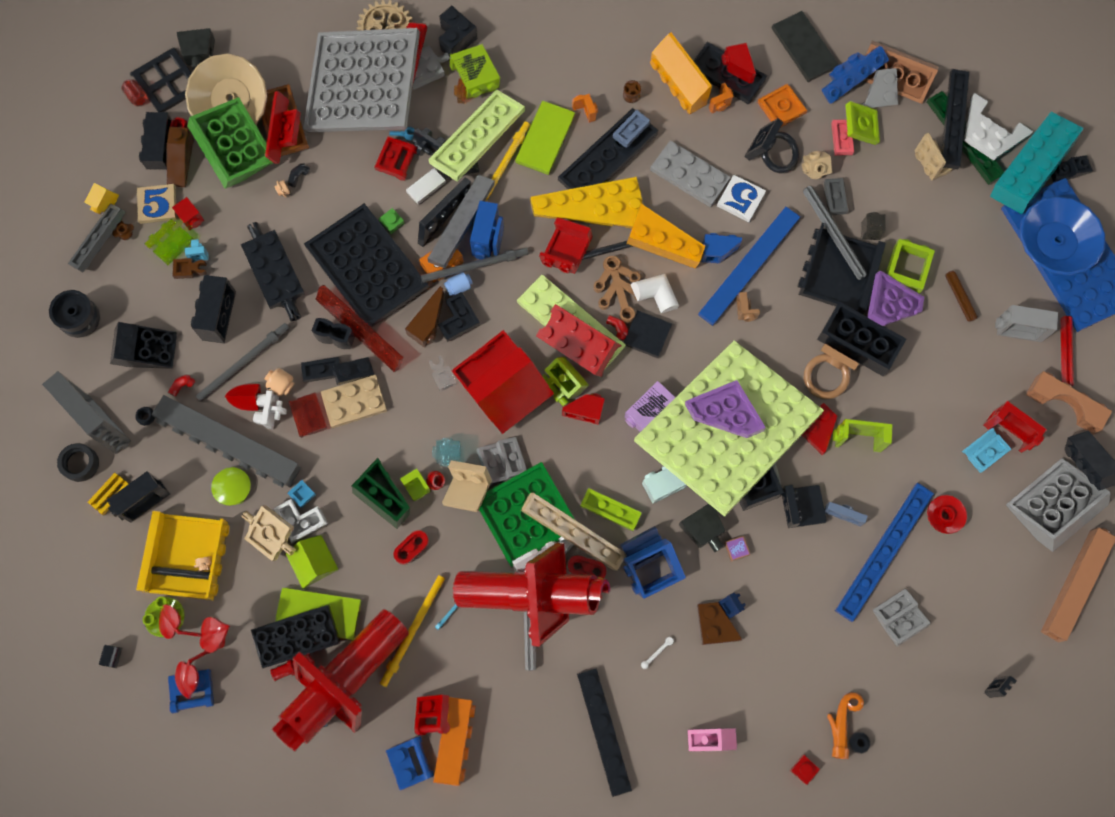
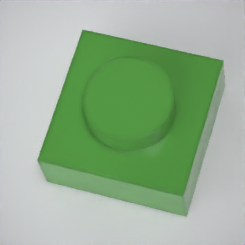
M393 208L378 219L380 224L390 234L405 224L404 220Z

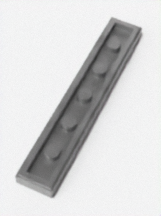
M481 175L476 177L427 258L429 263L446 268L476 217L479 201H485L494 187V180Z

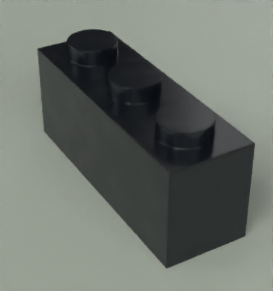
M146 112L145 119H143L144 134L141 136L142 151L139 152V160L146 169L167 170V140L172 121L168 112Z
M1089 430L1068 437L1065 453L1076 463L1077 468L1087 476L1089 482L1098 491L1115 486V460Z

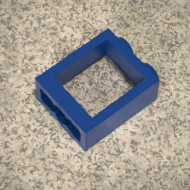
M663 539L623 559L625 563L623 569L627 577L631 576L633 581L631 587L635 595L639 594L643 599L686 578L672 543L667 539ZM662 550L671 573L642 587L633 564Z

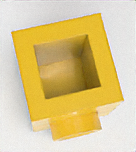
M94 183L84 203L91 206L90 210L101 215L110 203L115 205L119 195Z

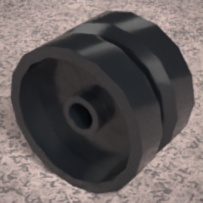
M67 290L56 295L51 301L49 317L53 324L70 337L80 338L91 334L98 327L100 311L96 304L82 292Z

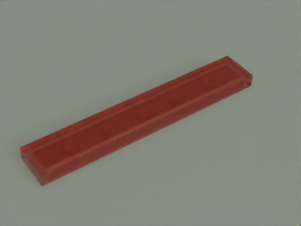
M325 285L320 286L315 300L341 324L350 327L355 337L393 372L399 370L404 357Z

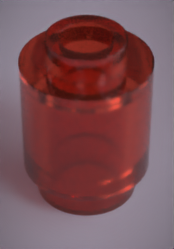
M128 79L123 83L121 90L131 104L142 106L147 102L146 92L135 79Z

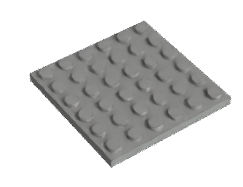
M418 28L319 32L303 129L306 132L407 130L420 34Z

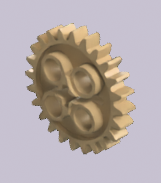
M382 0L381 4L375 1L374 7L368 4L369 10L363 9L365 15L359 14L360 20L357 21L359 26L357 31L385 29L387 14L389 16L386 29L406 28L409 22H413V19L409 15V11H405L404 6L399 8L398 2L392 5L391 0L388 1V4H385L384 0ZM376 17H382L380 20H375ZM399 20L398 23H393L392 21Z

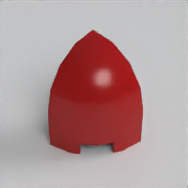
M260 384L236 386L226 393L225 398L233 407L240 410L259 411L260 407L257 405L256 400L257 394L261 393Z

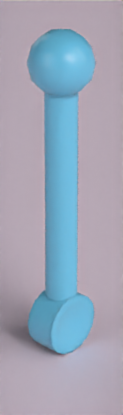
M456 604L435 626L437 630L442 627L444 622L457 609L458 606Z

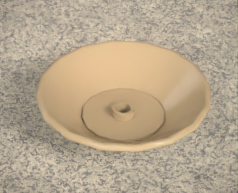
M228 53L211 56L198 64L188 79L185 92L187 108L191 116L228 102V97L232 95V100L240 98L255 125L264 114L267 101L265 80L257 67L243 57Z

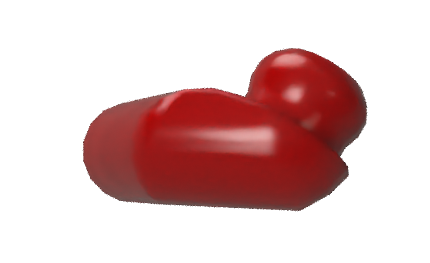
M609 315L606 324L615 327L617 331L616 337L619 340H624L628 335L626 323Z
M187 374L175 379L167 393L176 397L183 386L192 387L195 379Z

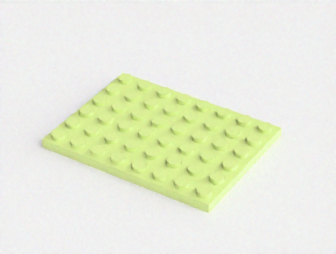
M733 341L635 437L634 442L725 517L818 419L824 410L740 344ZM737 380L765 425V431L745 438L694 421L685 406V401Z

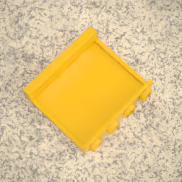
M152 511L136 590L143 593L214 600V596L217 595L219 588L217 579L222 572L221 558L226 552L225 537L229 535L230 530L228 522L221 518L220 520ZM212 556L211 569L204 570L210 572L209 580L151 573L153 566L199 571V567H194L196 565L195 559Z

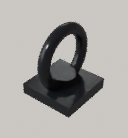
M777 118L760 128L744 157L750 161L761 155L764 164L771 171L783 174L792 171L796 167L800 153L794 138L786 132L779 131L783 121ZM776 138L785 140L792 149V159L786 166H778L769 158L768 151L776 143Z

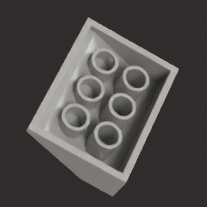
M1061 458L1008 502L1006 506L1040 543L1054 552L1109 505L1110 491L1107 489L1098 491L1083 472Z

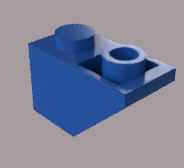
M716 233L705 234L702 262L721 263L739 249L742 237H737L736 235L720 236Z

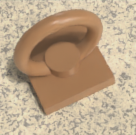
M823 344L820 351L825 354L818 355L809 361L804 370V383L812 395L821 399H833L840 396L847 389L850 382L849 368L855 370L859 363ZM825 361L842 371L841 384L838 388L829 392L817 389L811 379L814 367Z

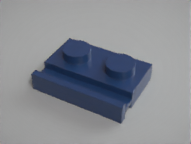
M653 526L620 544L625 556L628 557L661 541L662 538L657 528ZM662 550L633 564L634 569L637 570L663 556Z

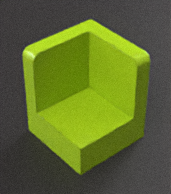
M417 468L400 478L413 501H417L431 492Z

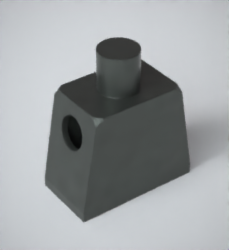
M210 28L176 32L182 56L187 65H192L193 71L198 64L213 56L215 37Z
M710 504L705 505L679 523L680 528L698 547L701 548L709 544L714 553L724 547L719 536L725 532V528L716 509Z

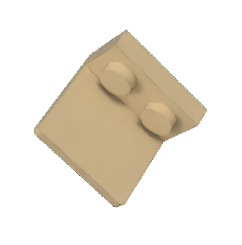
M929 133L925 134L914 152L916 158L922 163L926 175L931 180L950 173L953 169L944 167L946 161L941 154L939 145L936 140L932 139Z
M450 461L448 468L453 476V480L442 501L443 505L478 512L492 482L487 467Z

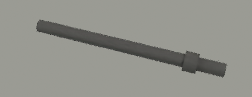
M528 249L507 250L500 255L421 275L423 282L506 260L510 262L517 257L528 255Z
M284 323L274 332L268 333L262 342L199 392L196 397L200 401L206 398L271 343L277 342L279 337L289 329L288 325Z

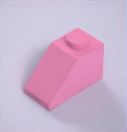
M736 728L688 730L689 751L737 750Z

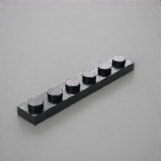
M951 69L949 73L941 151L946 161L945 168L958 170L961 165L969 71Z
M597 668L579 673L577 677L611 795L615 797L631 792L632 788Z

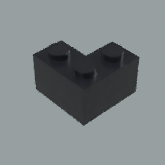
M451 5L439 16L441 29L445 31L439 37L440 50L445 54L448 53L449 57L451 54L465 50L478 39L476 26L454 6Z

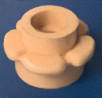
M284 180L276 181L277 185L274 187L279 196L283 195L286 197V195L290 194V190Z
M212 556L195 559L196 565L194 567H199V571L211 569Z

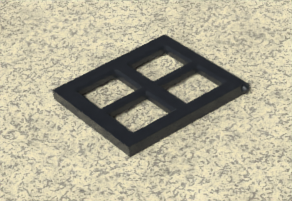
M175 47L130 72V76L134 77L157 112H165L186 99V90L178 94L171 84L172 81L182 75H185L188 80L192 74L176 52ZM172 57L179 69L166 76L158 64ZM154 67L162 79L148 86L141 74ZM167 85L174 97L160 104L153 92Z

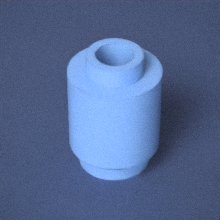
M464 272L444 282L449 296L460 292L463 293L471 289L470 285L473 284L469 274L465 275Z

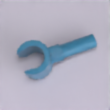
M407 127L405 131H390L389 134L390 136L405 137L406 140L411 141L414 135L407 133H414L415 129Z

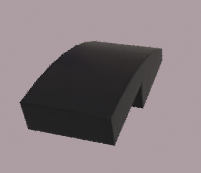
M1087 155L1071 157L1068 161L1061 162L1051 177L1054 183L1064 178L1067 180L1089 174L1093 170Z

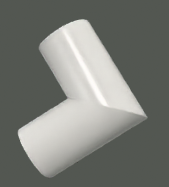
M666 274L636 281L631 284L637 301L654 297L661 313L675 310L679 307Z
M292 499L274 508L279 516L294 527L289 536L291 543L328 524L318 506L302 515L299 514Z

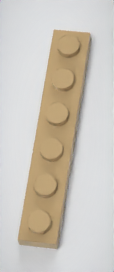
M535 493L529 494L521 509L522 512L602 562L610 569L618 571L625 557L622 550Z

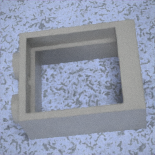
M1011 305L996 319L995 328H997V335L1043 342L1057 330L1058 312Z

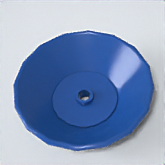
M1060 196L1041 199L1028 208L1021 220L1020 238L1025 252L1036 265L1051 273L1067 276L1084 273L1098 263L1105 250V232L1100 219L1088 206L1075 199Z

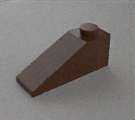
M169 128L167 140V185L174 184L175 187L186 188L194 138L188 128Z
M441 286L405 328L406 334L424 348L427 344H431L436 337L435 334L445 296Z

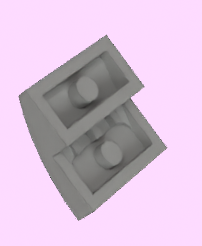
M516 437L500 440L496 444L477 449L481 466H486L491 476L492 482L490 485L507 481L527 470Z
M906 589L873 609L880 624L897 647L930 626L929 620L919 610L918 603Z

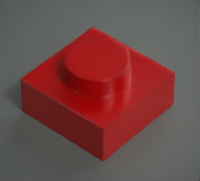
M802 755L789 771L805 785H808L820 769L805 755Z

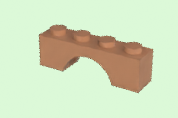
M1044 371L1035 377L1026 393L1028 397L1042 405L1050 400H1062L1068 403L1076 413L1077 425L1086 431L1089 430L1093 435L1104 428L1112 413L1104 404L1090 399L1087 394L1078 392L1070 384L1061 382L1053 374Z

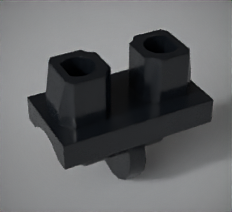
M427 127L423 130L419 128L414 130L415 136L412 144L418 148L417 154L420 156L425 153L432 156L446 142L442 137L434 139L432 131Z

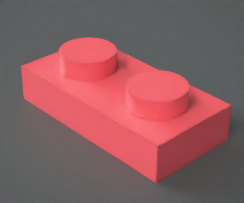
M833 120L831 125L834 155H853V138L848 137L847 120Z

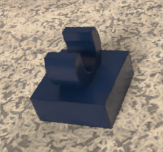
M733 592L718 602L729 619L745 610L746 604H741L738 599L741 596L739 593L735 594Z

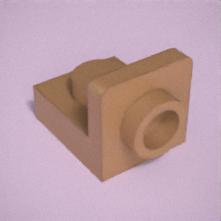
M739 292L736 298L738 320H744L745 322L754 321L758 318L760 309H751V300L747 298V292Z

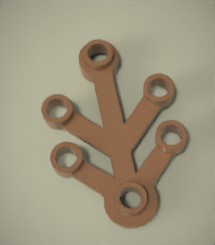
M609 256L603 262L604 272L599 280L594 283V291L597 293L603 292L605 282L610 275L613 282L605 295L599 299L598 306L602 310L608 309L610 300L616 292L621 307L620 319L625 323L633 321L635 311L632 307L628 306L624 290L633 294L635 299L636 297L631 284L620 279L619 273L628 277L630 283L640 281L641 276L638 272H633L623 267L618 257ZM613 263L615 264V267L611 268L609 267V264ZM632 276H637L638 279H637V280H633L631 277H632ZM600 284L602 285V288L598 289L596 288V285ZM606 301L607 305L603 306L601 302ZM624 314H629L630 318H625Z

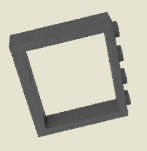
M59 371L42 384L87 435L115 454L123 448H127L131 440L91 396Z

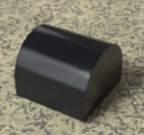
M110 645L103 646L99 665L117 668L123 648Z

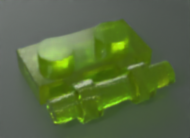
M170 219L167 223L164 222L161 228L155 234H151L148 237L149 240L144 243L149 249L155 244L157 248L153 253L167 266L191 244V240H194L180 226L175 231L172 230L176 225L173 219ZM166 233L169 234L163 242L160 241Z

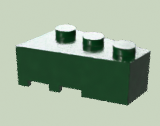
M377 458L351 485L352 493L398 529L409 517L410 507L399 489L396 488L388 472L382 466L379 458Z

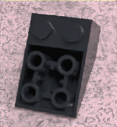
M118 322L114 331L110 364L135 368L173 369L177 332Z

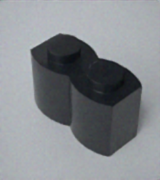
M316 318L311 330L315 338L321 343L334 344L340 349H351L355 339V335L350 327L339 323L333 324L325 318Z

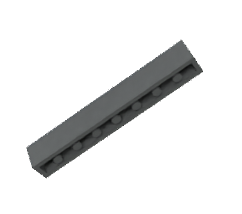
M163 395L151 414L157 419L155 421L157 424L165 428L167 425L173 428L172 431L180 436L186 434L190 436V441L198 445L200 442L206 445L205 448L213 453L219 451L223 453V458L231 462L234 459L239 461V466L246 470L250 468L256 470L255 474L264 479L267 476L272 478V483L281 488L284 485L290 488L301 470V466L298 463Z

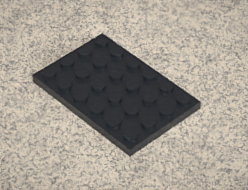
M365 203L304 243L305 248L368 330L429 288L428 283L422 281L421 274Z

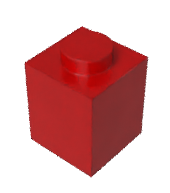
M188 197L172 207L189 231L197 228L204 221L200 212Z

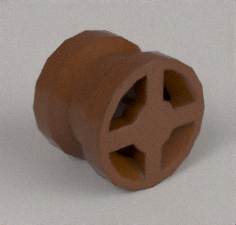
M635 80L627 81L624 85L623 98L628 103L637 102L640 99L641 85Z

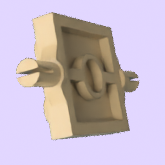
M267 505L261 506L255 516L248 511L243 513L242 518L250 523L249 531L244 539L271 561H276L282 550L288 553L289 556L295 553L296 549L288 544V538L294 527Z

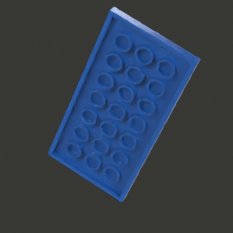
M1066 178L1042 188L1023 214L1016 212L1006 205L1001 208L1020 240L1021 220L1028 208L1041 199L1060 196L1072 198L1081 203ZM1106 241L1105 250L1098 263L1084 273L1067 276L1051 273L1036 265L1065 314L1072 317L1073 327L1076 332L1115 315V255Z

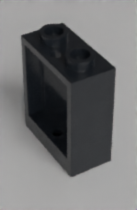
M146 471L107 499L110 505L108 509L115 517L118 516L122 521L126 520L132 523L169 496L170 493L160 479Z

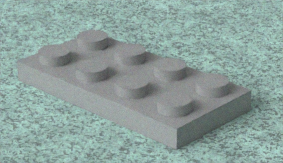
M672 141L668 142L650 167V171L710 208L731 178Z

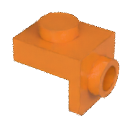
M726 83L721 84L720 95L711 99L709 105L711 113L721 112L731 105L733 92L730 87H727Z
M590 94L578 95L572 99L573 110L583 108L589 123L596 121L598 107L596 103L592 102Z

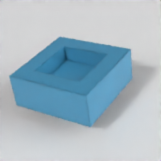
M303 480L287 493L301 508L316 496Z

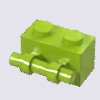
M557 357L544 370L550 378L546 374L542 375L553 391L555 401L559 402L563 407L569 404L565 396L568 399L577 398L589 386L566 357Z

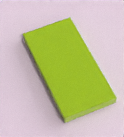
M542 100L515 163L549 175L575 117V112Z
M282 588L275 622L329 604L339 638L354 640L362 600Z

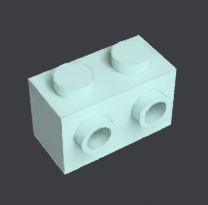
M664 466L662 471L658 473L653 471L645 475V479L642 482L652 504L687 487L684 482Z

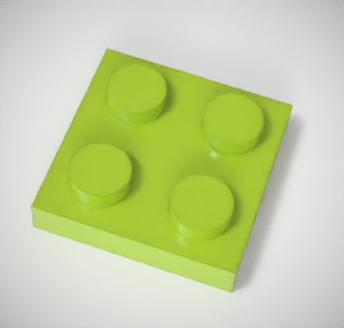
M852 101L845 104L848 137L873 145L878 144L880 138L877 110Z

